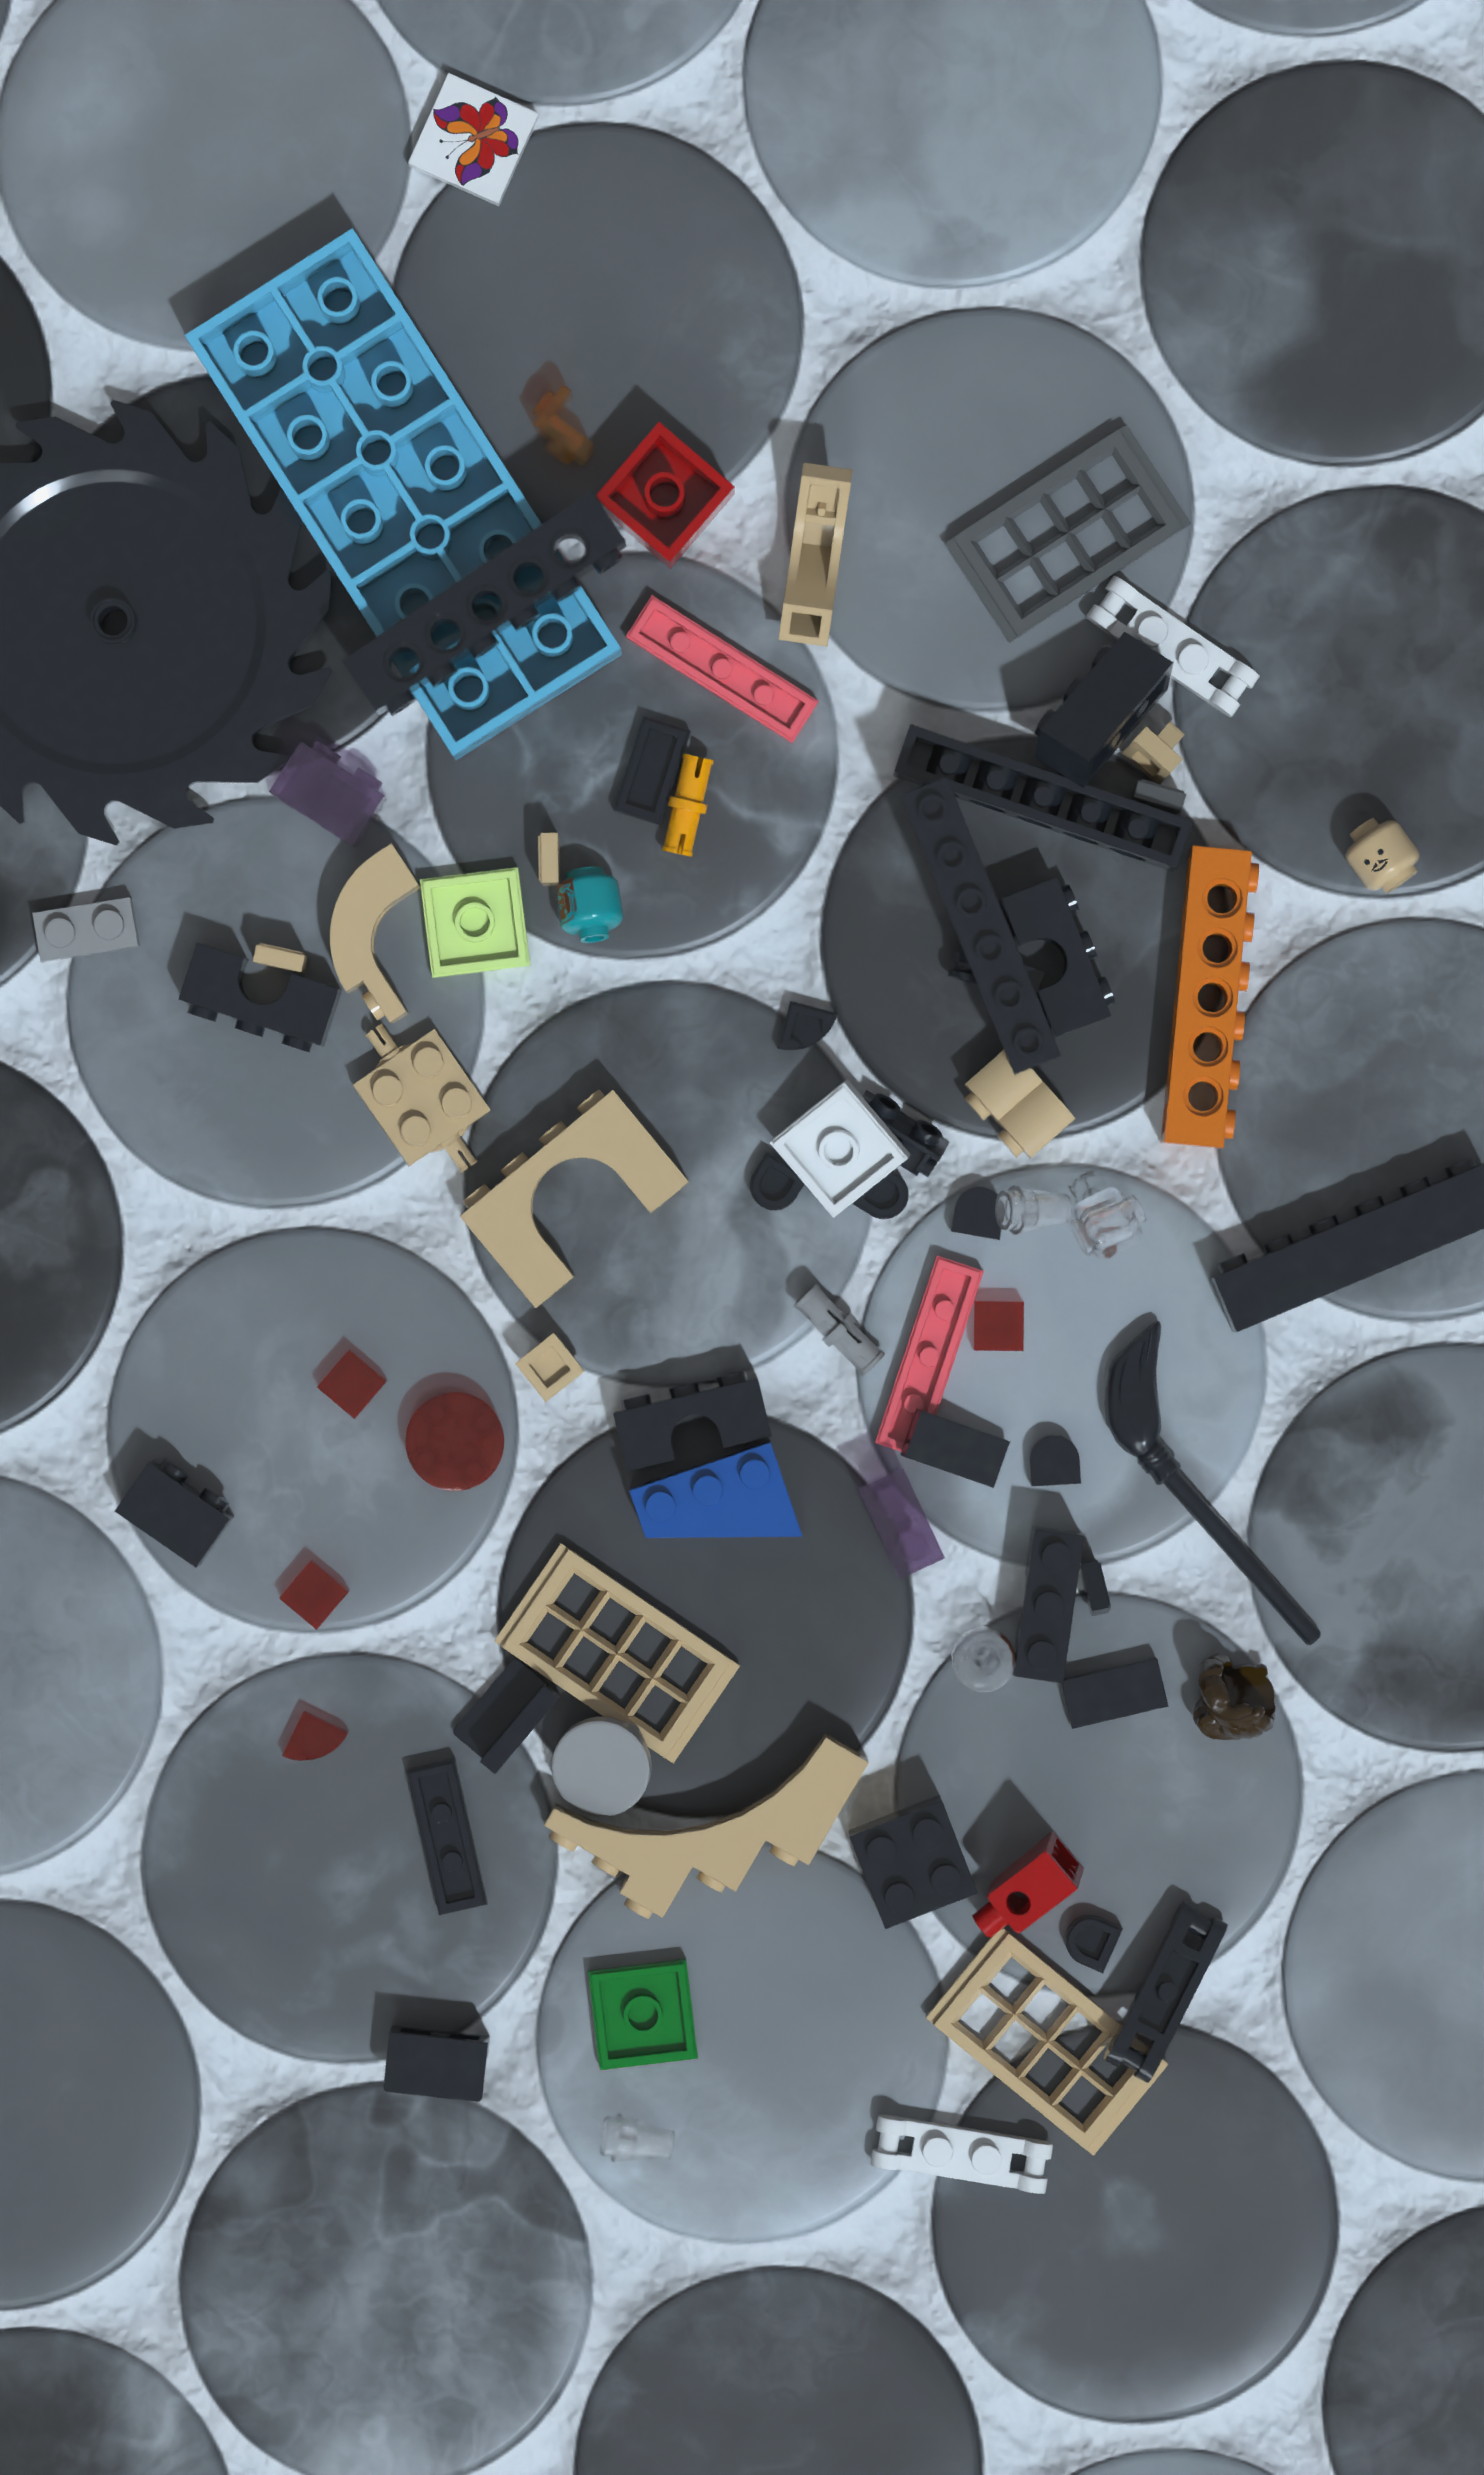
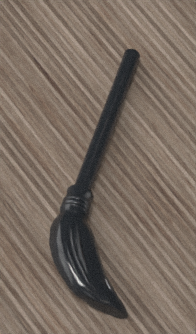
M1155 1321L1133 1339L1111 1362L1104 1399L1107 1425L1116 1443L1123 1450L1137 1457L1138 1464L1141 1465L1147 1474L1151 1475L1157 1485L1164 1484L1301 1640L1306 1645H1312L1320 1638L1321 1631L1178 1471L1181 1467L1180 1462L1171 1455V1451L1159 1439L1161 1414L1156 1368L1161 1324L1160 1321Z

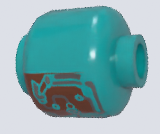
M583 867L567 872L565 874L566 880L559 883L555 891L561 928L568 934L578 935L582 943H595L608 939V931L619 926L623 920V908L618 881L612 875L605 874L604 869L601 867Z

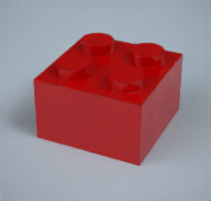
M658 422L597 493L596 498L612 520L671 569L735 495V486L664 425Z

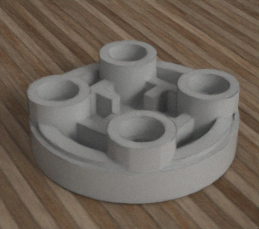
M591 1717L570 1726L558 1742L552 1758V1776L561 1796L575 1809L593 1816H612L631 1808L645 1792L652 1772L651 1755L639 1728L631 1722H623L611 1717Z

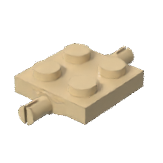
M383 1023L375 1027V1030L385 1045L382 1044L373 1029L365 1036L382 1059L371 1073L354 1083L353 1088L408 1167L429 1153L444 1149L460 1170V1173L467 1170L468 1166L458 1152L462 1154L470 1167L477 1163L478 1160L472 1155L461 1137L471 1124L491 1110L436 1030L433 1029L413 1044L400 1046L399 1048L384 1028Z

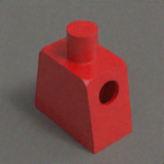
M1051 1831L991 1882L986 1895L989 1902L976 1911L972 1917L980 1930L989 1938H992L1008 1924L1019 1934L1078 1889L1084 1867L1055 1832ZM1014 1892H1022L1026 1894L1028 1898H1020L1017 1895H1015Z

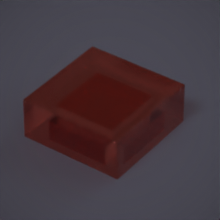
M974 1301L973 1350L1024 1351V1302Z
M349 1349L317 1388L353 1419H356L387 1383V1380Z
M311 1560L279 1599L317 1630L349 1593V1590L314 1560Z

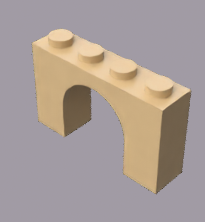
M600 1089L597 1090L577 1107L582 1116L568 1127L562 1121L557 1123L539 1138V1141L544 1146L530 1159L522 1152L501 1170L502 1174L506 1177L492 1190L486 1184H483L462 1202L468 1210L460 1216L461 1219L535 1308L539 1307L575 1277L540 1234L533 1216L535 1190L542 1177L552 1167L573 1158H590L601 1161L616 1171L650 1213H653L689 1183L614 1090L606 1096Z

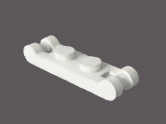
M1113 576L1105 587L1108 591L1107 595L1099 606L1094 604L1085 617L1114 639L1118 640L1125 631L1174 662L1170 676L1172 679L1223 714L1232 717L1240 706L1237 700L1246 687L1252 689L1260 677L1258 673L1137 592L1130 584L1117 576ZM1124 604L1136 611L1127 626L1115 618ZM1217 669L1230 676L1221 690L1208 683Z
M878 2115L876 2131L880 2132L878 2149H872L870 2162L872 2166L1015 2188L1030 2193H1046L1048 2178L1043 2176L1045 2162L1051 2159L1053 2143L893 2115ZM900 2136L914 2137L911 2153L897 2151ZM1012 2153L1026 2156L1024 2172L1010 2170Z

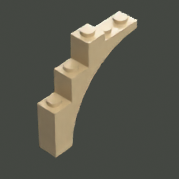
M825 1733L805 1762L777 1789L742 1811L707 1824L672 1830L627 1829L590 1820L555 1804L544 1826L552 1830L548 1837L560 1846L572 1852L579 1846L595 1855L591 1862L606 1873L617 1877L620 1871L626 1873L628 1876L620 1888V1894L627 1897L624 1902L626 1907L647 1919H650L652 1913L663 1918L692 1867L700 1871L696 1877L698 1880L722 1893L725 1887L736 1892L765 1841L773 1844L769 1852L787 1864L795 1867L798 1860L809 1866L869 1761L867 1757Z

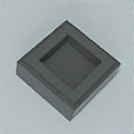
M1141 779L1134 786L1131 800L1179 814L1182 811L1186 794L1183 790Z

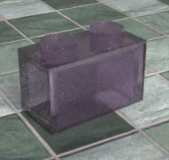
M318 741L315 742L312 748L300 742L269 792L356 849L387 801L386 796L379 792L383 783L359 767L353 775L337 765L341 756Z
M902 1466L857 1486L900 1579L945 1559Z

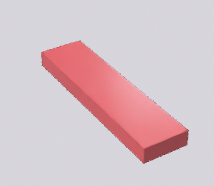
M653 595L626 635V639L791 744H793L819 703L817 699Z
M936 1255L875 1439L876 1444L901 1452L916 1408L934 1415L937 1414L984 1271Z

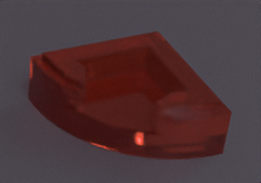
M304 1711L282 1756L297 1761L321 1758L334 1751L344 1741L349 1731L308 1711Z

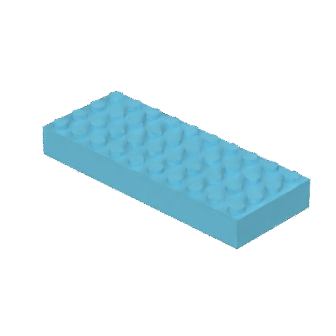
M353 228L184 335L376 637L542 525ZM557 549L556 556L559 558V560L566 563L564 558ZM525 567L515 577V585L524 592L537 590L543 582L542 572L535 567ZM582 587L559 603L552 597L537 607L541 615L524 628L516 631L511 625L495 637L499 644L483 656L474 659L470 653L455 663L454 666L458 672L442 684L433 688L430 682L413 692L418 703L455 760L460 759L622 655L620 646ZM493 595L482 596L474 605V614L479 619L492 620L500 614L502 602ZM451 623L439 625L433 633V643L442 649L454 647L460 639V629ZM409 651L398 653L392 660L402 677L413 675L419 666L418 656Z

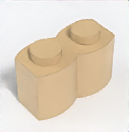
M1005 1050L1000 1052L964 1085L970 1091V1094L964 1100L983 1121L989 1115L995 1119L1003 1129L997 1137L1016 1158L1024 1152L1031 1159L1076 1119L1032 1068L1014 1075Z

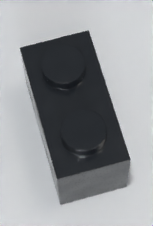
M164 1459L161 1465L154 1460L150 1461L115 1509V1512L197 1568L202 1564L234 1518L232 1514L226 1511L230 1503L207 1487L200 1493L185 1483L189 1475L169 1460Z

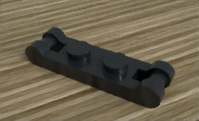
M1185 1901L1176 1910L1170 1928L1103 2058L1104 2061L1116 2067L1121 2063L1134 2070V2076L1146 2083L1150 2082L1157 2071L1228 1926L1227 1923L1215 1917L1209 1920L1197 1914V1907ZM1188 1931L1201 1937L1197 1950L1182 1943ZM1136 2033L1151 2040L1145 2053L1130 2046Z

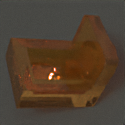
M562 385L557 393L548 390L535 407L533 414L538 417L534 423L535 431L549 441L545 448L560 461L569 465L572 459H574L583 466L595 451L594 443L558 417L573 397L572 390Z

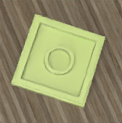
M518 867L420 879L432 978L531 966Z

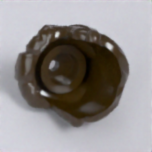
M1216 1653L1199 1664L1197 1680L1201 1691V1698L1195 1704L1193 1720L1205 1736L1218 1740L1251 1739L1272 1729L1275 1720L1276 1694L1272 1683L1266 1677L1268 1674L1267 1666L1262 1663L1256 1666L1253 1664L1232 1666L1233 1664L1229 1656L1223 1653Z

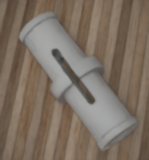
M817 1284L807 1290L793 1305L824 1335L822 1341L828 1347L834 1345L859 1370L862 1376L868 1373L885 1355L854 1324L857 1319L850 1312L845 1315L821 1291Z

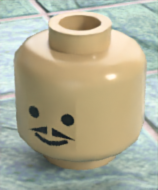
M1371 818L1350 833L1354 843L1347 849L1345 858L1367 889L1375 891L1382 888L1385 894H1387L1418 872L1414 865L1419 859V851L1397 821L1388 820L1378 824L1374 818Z

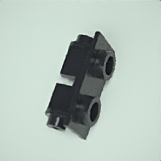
M866 1089L862 1097L911 1154L900 1166L915 1176L921 1173L928 1178L950 1142L942 1137L940 1130L933 1124L924 1120L916 1121L901 1112L900 1106L890 1097L880 1093L874 1095Z

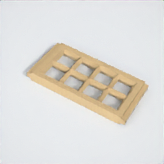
M562 1543L494 1640L502 1648L603 1717H611L635 1724L639 1728L647 1746L673 1764L740 1667L730 1657ZM574 1573L600 1590L580 1621L554 1604ZM609 1598L636 1615L616 1646L589 1628ZM547 1612L574 1629L554 1660L527 1643ZM645 1622L672 1639L651 1670L625 1653ZM583 1636L609 1653V1656L590 1684H587L563 1667ZM681 1646L707 1663L687 1695L661 1677ZM619 1661L645 1678L625 1709L599 1692V1689ZM654 1685L681 1702L661 1733L634 1716Z
M1004 1928L985 1943L926 2015V2019L1093 2156L1169 2065L1168 2062L1162 2059L1149 2083L1135 2077V2071L1130 2068L1127 2069L1113 2088L1097 2076L1088 2067L1109 2041L1113 2039L1121 2023ZM1011 1957L1035 1976V1979L1013 2005L988 1986ZM1044 1985L1069 2004L1046 2033L1022 2014V2011ZM981 1993L1006 2013L983 2042L958 2022ZM1077 2012L1102 2031L1080 2060L1055 2041ZM1014 2021L1039 2040L1016 2069L992 2050ZM1136 2036L1130 2045L1143 2053L1148 2048ZM1048 2048L1072 2067V2070L1050 2096L1025 2077ZM1081 2075L1106 2095L1083 2124L1058 2104Z

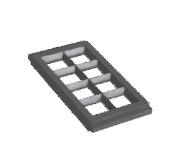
M1126 424L955 535L944 545L1010 643L1182 531L1191 522ZM1113 455L1132 486L1108 502H1105L1086 471ZM1077 479L1096 510L1069 526L1050 495L1072 480ZM1138 494L1158 525L1131 542L1113 515L1112 510ZM1040 502L1060 533L1033 550L1014 521V518ZM1102 518L1122 549L1095 566L1076 537V534ZM1004 526L1024 557L997 574L978 545V542ZM1066 541L1085 570V573L1059 589L1039 558ZM1030 565L1050 596L1023 613L1003 582Z

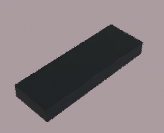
M456 1758L407 1769L439 1915L487 1905L488 1900Z

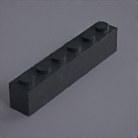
M1468 1158L1445 1168L1448 1175L1445 1179L1430 1184L1427 1176L1399 1188L1402 1197L1385 1204L1382 1196L1375 1197L1354 1206L1357 1215L1339 1223L1336 1215L1327 1217L1308 1226L1311 1232L1309 1236L1293 1242L1291 1235L1287 1234L1263 1244L1266 1254L1247 1261L1245 1253L1218 1263L1217 1266L1220 1273L1211 1276L1210 1280L1232 1332H1239L1484 1229V1163L1475 1165L1473 1158Z

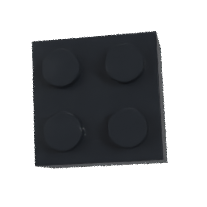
M940 1795L848 1830L851 1843L885 1929L978 1894Z

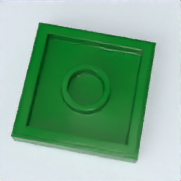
M686 1958L588 1970L600 2070L698 2059Z

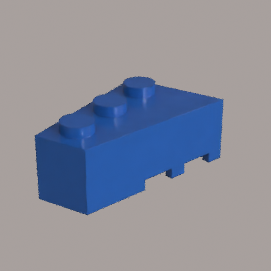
M770 1441L632 1487L629 1490L645 1538L803 1537Z

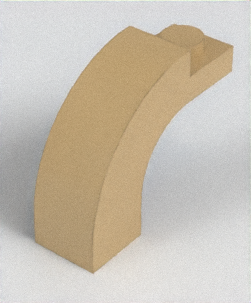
M803 463L778 640L828 646L852 469Z
M392 843L366 860L352 874L340 892L331 919L330 948L334 968L345 991L350 994L365 984L369 991L361 996L374 1017L379 1020L386 1016L388 1021L394 1024L409 1013L377 963L374 950L375 934L384 915L393 906L421 887Z

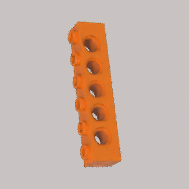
M1191 846L1188 850L1161 1143L1220 1149L1224 1148V1139H1233L1236 1111L1227 1109L1229 1089H1238L1240 1077V1061L1232 1060L1234 1040L1242 1041L1245 1025V1011H1237L1239 991L1247 992L1250 962L1242 961L1243 942H1252L1254 931V913L1246 912L1248 892H1257L1259 879V864L1251 863L1252 851ZM1222 886L1231 892L1233 906L1229 912L1217 913L1210 908L1207 896L1212 887ZM1217 935L1227 942L1229 953L1223 962L1214 963L1205 957L1203 943L1208 936ZM1204 985H1215L1223 992L1224 1003L1219 1011L1208 1012L1200 1006L1198 993ZM1202 1033L1214 1036L1219 1043V1053L1213 1061H1202L1194 1053L1193 1043L1196 1037ZM1198 1082L1209 1085L1214 1091V1103L1206 1111L1195 1109L1189 1102V1091Z

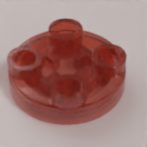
M447 1392L427 1400L417 1409L408 1424L405 1445L410 1464L425 1482L442 1490L463 1491L480 1485L494 1473L504 1453L505 1435L498 1414L484 1400L468 1393Z

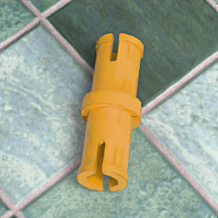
M683 753V762L675 797H669L668 806L672 807L664 845H662L661 850L692 857L700 814H706L708 806L703 804L714 760Z

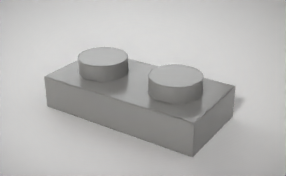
M131 897L32 913L39 957L42 963L140 947Z

